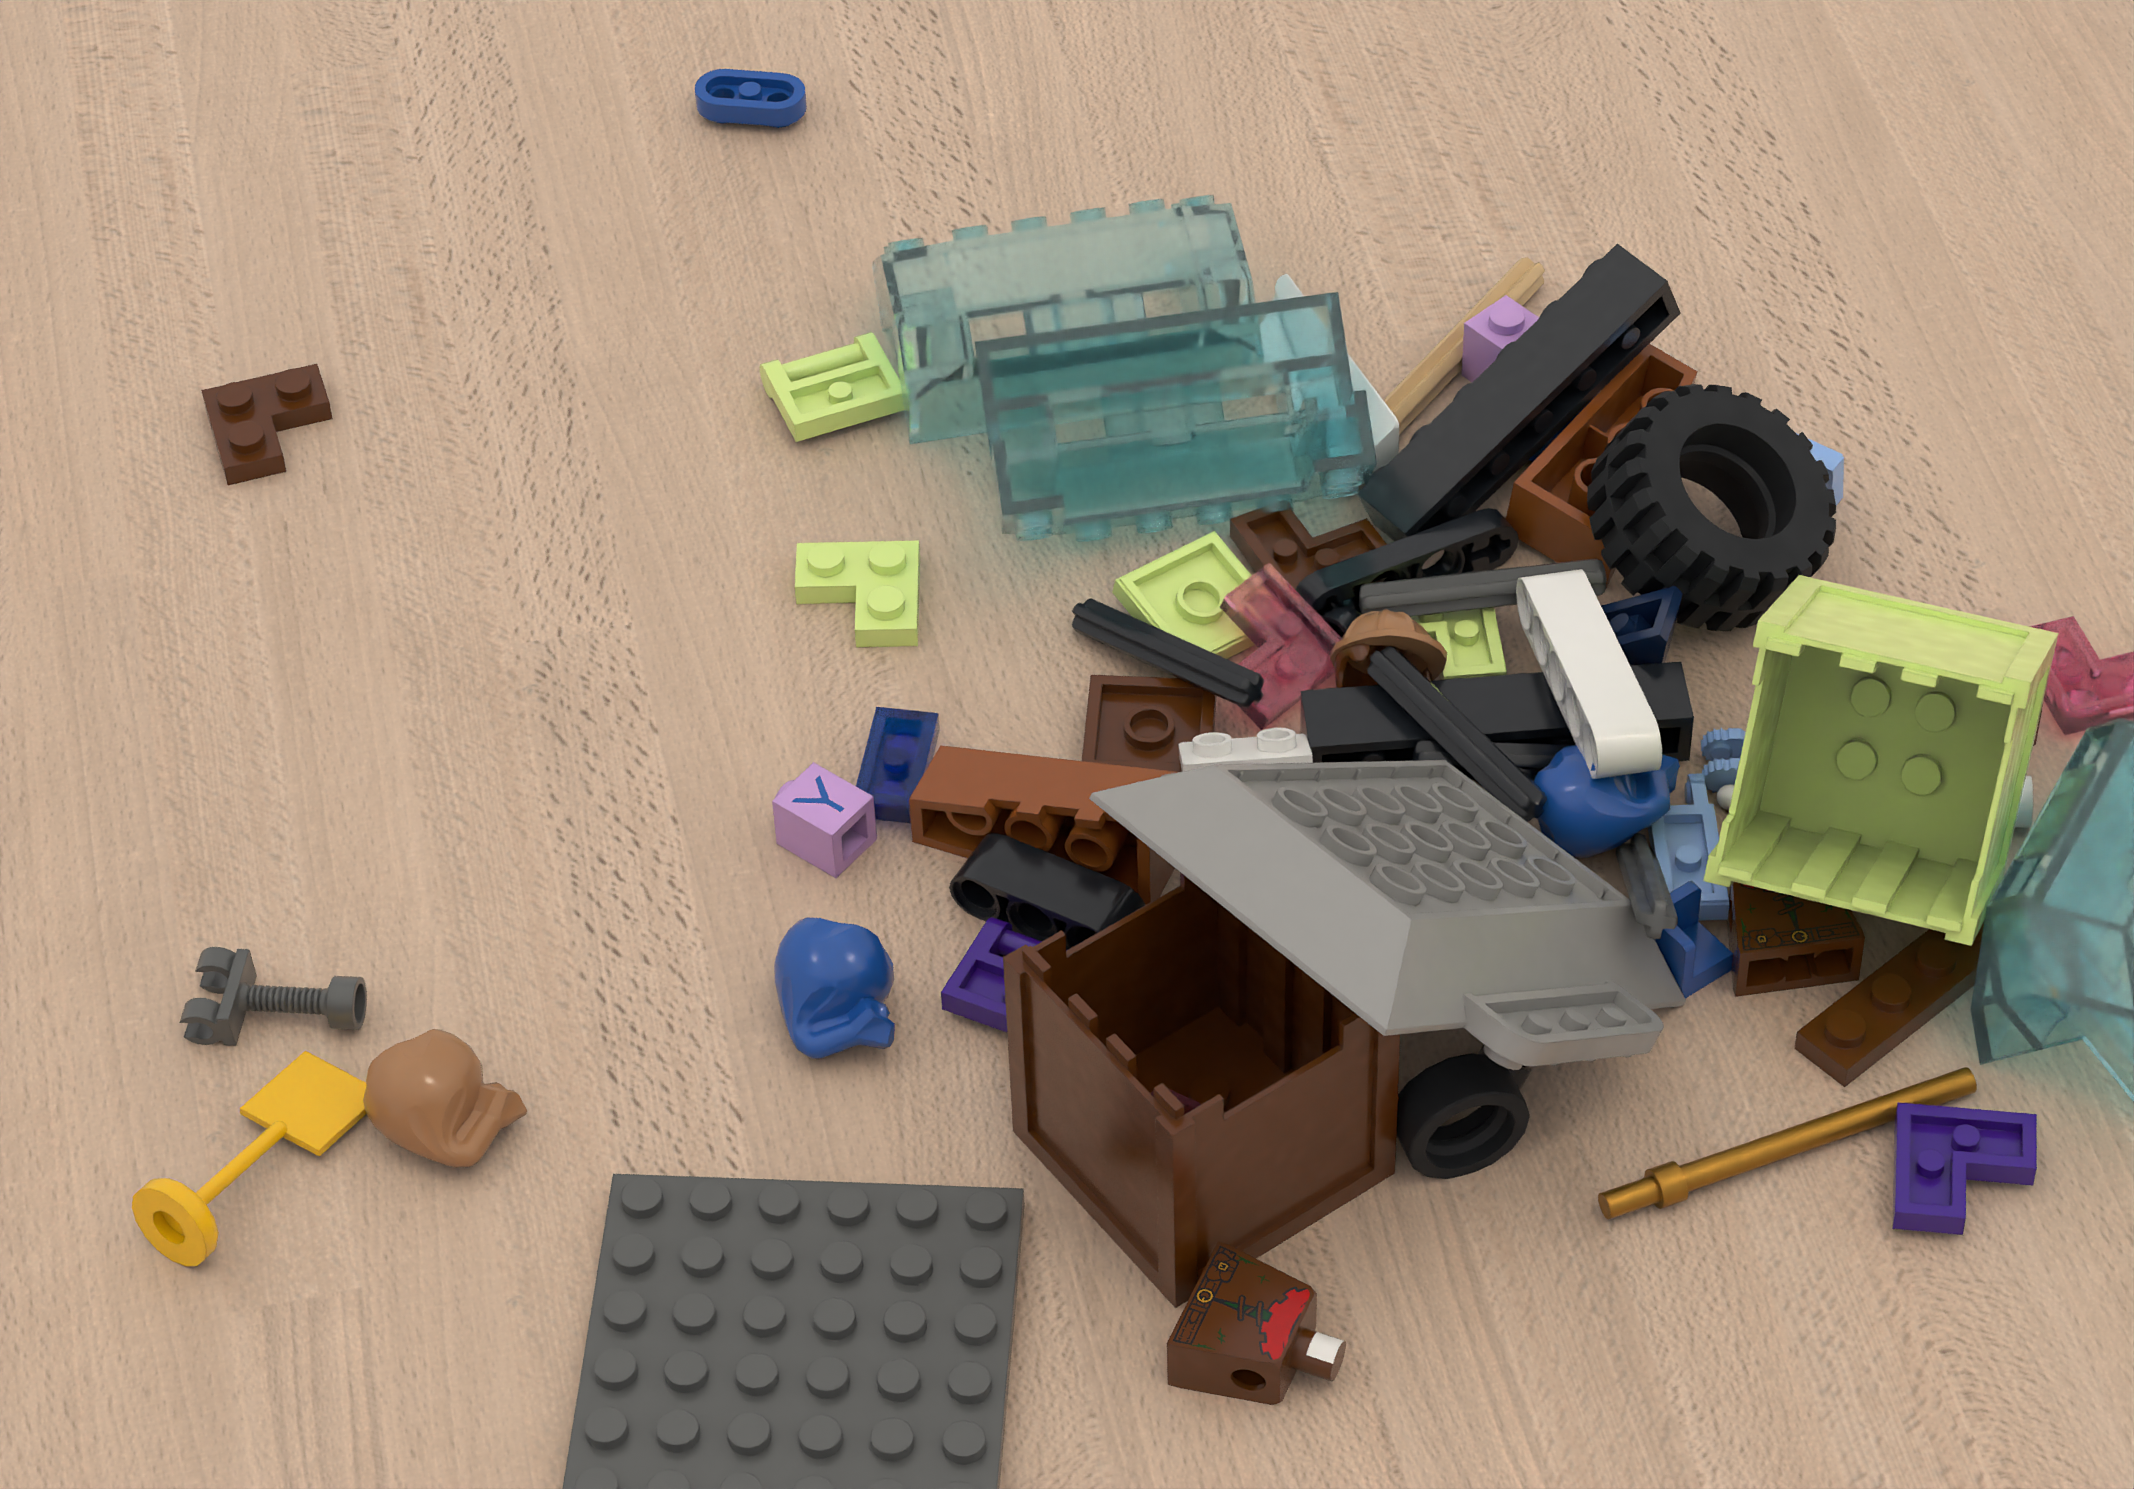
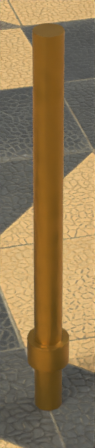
M1964 1067L1680 1166L1675 1161L1647 1169L1642 1179L1599 1193L1598 1202L1605 1218L1609 1220L1652 1204L1658 1209L1687 1200L1688 1192L1895 1121L1897 1102L1938 1106L1975 1093L1977 1090L1975 1077L1968 1067Z

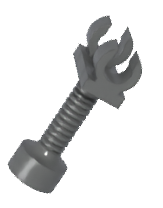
M209 947L201 952L195 972H204L200 987L212 993L223 994L221 1004L207 998L190 999L185 1003L179 1022L188 1023L184 1038L201 1045H210L223 1040L224 1045L236 1046L246 1011L249 1010L322 1014L327 1016L330 1028L360 1030L366 1015V983L363 977L334 976L329 987L323 990L322 988L309 989L308 987L254 985L257 974L249 949H237L236 953L222 947Z

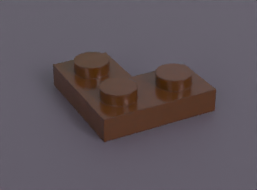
M318 364L288 369L274 374L201 390L227 485L286 472L284 457L276 432L333 419L330 402Z
M1285 500L1230 519V538L1286 614L1295 611L1292 602L1294 591L1307 575L1387 545L1367 518L1312 537ZM1390 571L1381 573L1370 583L1388 577Z

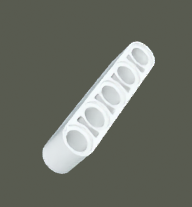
M1579 569L1518 578L1516 599L1522 628L1576 746L1586 761L1591 777L1598 779L1659 770L1662 763V744L1656 718L1585 572ZM1592 763H1594L1595 771H1591Z

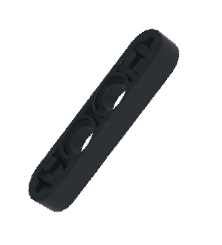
M1487 508L1478 510L1317 570L1307 575L1298 584L1294 591L1292 602L1295 610L1307 625L1313 629L1315 622L1333 609L1346 606L1356 609L1361 613L1359 604L1360 587L1364 584H1369L1385 571H1390V574L1383 582L1493 570L1503 565L1512 557L1518 546V533L1497 509ZM1444 550L1442 557L1434 565L1422 569L1424 563L1433 554Z

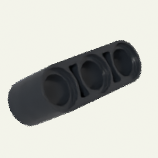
M999 833L987 834L980 841L951 880L949 887L951 896L957 905L965 912L985 922L990 917L1000 919L1012 924V931L1040 941H1044L1062 930L1066 935V950L1145 906L1143 899L1130 886Z

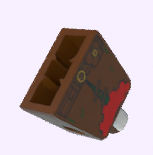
M1733 882L1729 887L1727 927L1729 950L1733 953L1731 973L1735 997L1859 981L1865 936L1851 910Z
M1218 1241L1167 1342L1168 1385L1275 1405L1283 1401L1297 1370L1331 1382L1334 1381L1343 1362L1346 1341L1315 1331L1317 1293L1310 1285L1228 1244Z

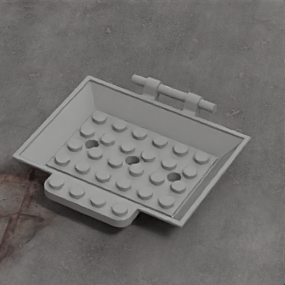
M1446 760L1211 765L1093 792L1089 798L1383 1036L1465 1028L1485 1044L1483 1047L1484 1053L1495 1063L1505 1068L1519 1070L1522 1065L1531 1067L1542 1065L1556 1066L1560 1063L1595 1061L1596 1059L1647 1054L1653 1048L1664 1028L1661 1019L1650 1009L1683 1006L1686 1002L1654 939L1647 937L1643 924L1637 923L1630 900Z

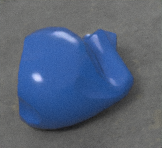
M1576 745L1564 747L1555 754L1547 767L1538 772L1534 783L1547 797V801L1543 806L1544 812L1537 818L1541 833L1575 859L1595 856L1620 846L1633 837L1634 834L1657 822L1670 810V793L1675 790L1680 767L1678 759L1662 755V763L1659 770L1593 779ZM1592 763L1591 771H1595L1594 763Z
M807 917L799 920L789 928L778 947L774 963V975L781 1012L788 1033L796 1048L811 1059H821L857 1045L879 1049L890 1047L894 1041L895 1023L888 1019L890 1012L884 1001L888 998L894 982V967L878 936L856 924L838 923L822 918Z

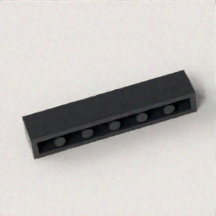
M1618 243L1603 258L1591 263L1585 270L1582 278L1559 300L1551 302L1542 311L1539 319L1516 341L1507 344L1500 351L1496 360L1472 383L1463 386L1457 392L1453 401L1430 424L1419 428L1412 436L1409 444L1386 466H1382L1372 473L1366 485L1357 493L1372 523L1393 541H1398L1475 512L1681 314L1668 281Z
M1681 661L1630 665L1656 718L1663 754L1676 758L1678 761H1690L1694 716ZM1543 672L1430 681L1492 742L1576 745ZM1379 685L1301 691L1300 734H1306L1313 763L1412 761L1416 742L1420 740H1434Z

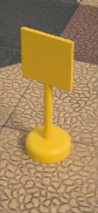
M304 1051L240 1107L241 1115L267 1129L197 1192L176 1180L158 1178L150 1180L133 1195V1214L144 1236L160 1253L171 1261L184 1266H198L214 1252L218 1241L219 1232L216 1221L207 1204L282 1137L320 1157L366 1115L363 1102L366 1082Z

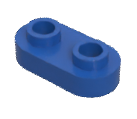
M717 69L702 75L695 84L696 107L699 114L717 123H737L782 128L800 120L807 109L806 92L803 82L796 76L786 73Z

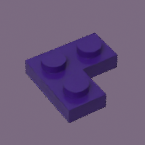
M1897 1102L1894 1131L1892 1229L1963 1235L1966 1221V1180L2033 1186L2037 1170V1114Z

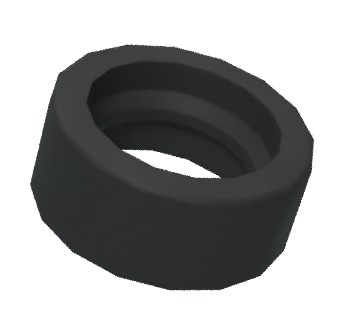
M1465 1054L1450 1057L1424 1069L1406 1083L1398 1094L1397 1137L1413 1169L1426 1177L1450 1179L1490 1166L1511 1151L1525 1134L1530 1114L1526 1101L1508 1068L1495 1063L1484 1054ZM1480 1106L1467 1117L1452 1124L1440 1126L1452 1116L1469 1108Z

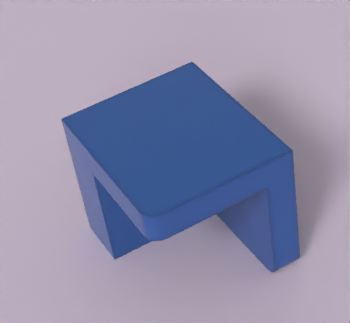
M1688 881L1670 892L1677 913L1678 923L1675 929H1663L1661 939H1654L1685 999L1730 972L1733 960V953L1698 921L1702 890L1693 881Z

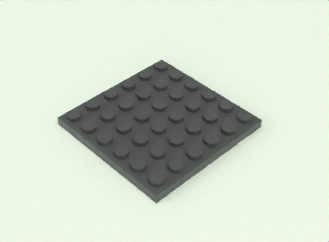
M613 1174L562 1489H999L1025 1207L1024 1188Z

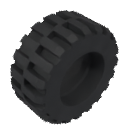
M1701 384L1678 386L1675 391H1664L1652 398L1604 448V452L1596 459L1591 471L1592 483L1588 486L1587 493L1588 510L1595 511L1589 518L1594 540L1602 541L1604 548L1601 550V556L1610 570L1616 567L1623 576L1624 580L1621 584L1634 596L1637 592L1643 595L1676 586L1683 593L1677 623L1698 629L1706 623L1707 630L1731 631L1734 627L1748 628L1756 625L1761 616L1798 575L1811 577L1822 567L1829 556V547L1834 543L1836 533V519L1832 518L1836 513L1834 490L1826 488L1825 484L1829 481V474L1823 461H1816L1810 450L1813 444L1803 432L1797 435L1787 425L1790 419L1778 409L1767 410L1761 406L1762 399L1747 392L1741 393L1739 396L1732 394V387L1708 385L1703 389ZM1682 478L1693 481L1716 495L1734 516L1742 537L1730 534L1710 522L1689 498Z

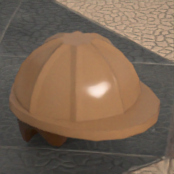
M1384 609L1383 611H1371L1362 614L1352 621L1341 640L1336 642L1331 650L1330 660L1335 669L1336 688L1378 685L1369 676L1367 668L1371 663L1370 656L1376 650L1382 651L1387 646L1397 648L1429 681L1435 680L1444 670L1447 661V651L1440 642L1431 638L1424 627L1411 619L1408 614Z

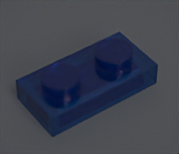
M876 707L856 787L874 797L875 820L911 824L909 798L933 759L940 732L939 713Z

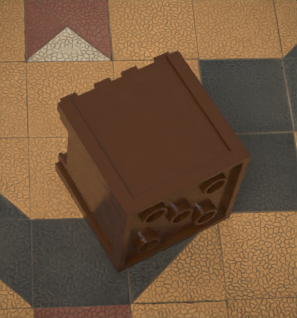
M1181 872L1180 886L1067 951L1066 935L1061 930L1033 947L1031 945L1028 947L1025 944L1003 957L1013 1132L1175 1308L1189 1300L1218 1241L1257 1259L1395 1174L1400 1034L1383 1036Z

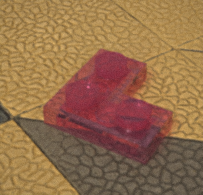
M1270 563L1225 596L1220 608L1258 647L1257 650L1242 660L1239 665L1261 674L1264 679L1261 689L1264 696L1259 703H1252L1248 708H1240L1262 731L1301 700V691L1314 690L1335 674L1330 654L1336 642L1341 640V637Z
M2074 616L2029 626L2059 633L2044 702L2064 735L2134 719V651L2099 659Z

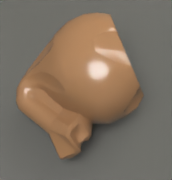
M440 1029L429 1030L413 1039L393 1045L379 1054L368 1068L363 1102L366 1114L374 1127L398 1146L447 1166L461 1168L475 1165L482 1158L501 1129L510 1126L527 1114V1109L517 1092L507 1090L497 1082L483 1083V1066L470 1045L454 1034Z

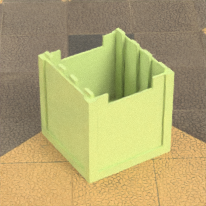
M1798 575L1761 616L1757 623L1753 647L1759 648L1752 685H1755L1729 813L1722 822L1718 844L1708 856L1703 881L1730 887L1733 882L1924 927L1946 933L1945 940L1972 946L2002 885L2059 633Z

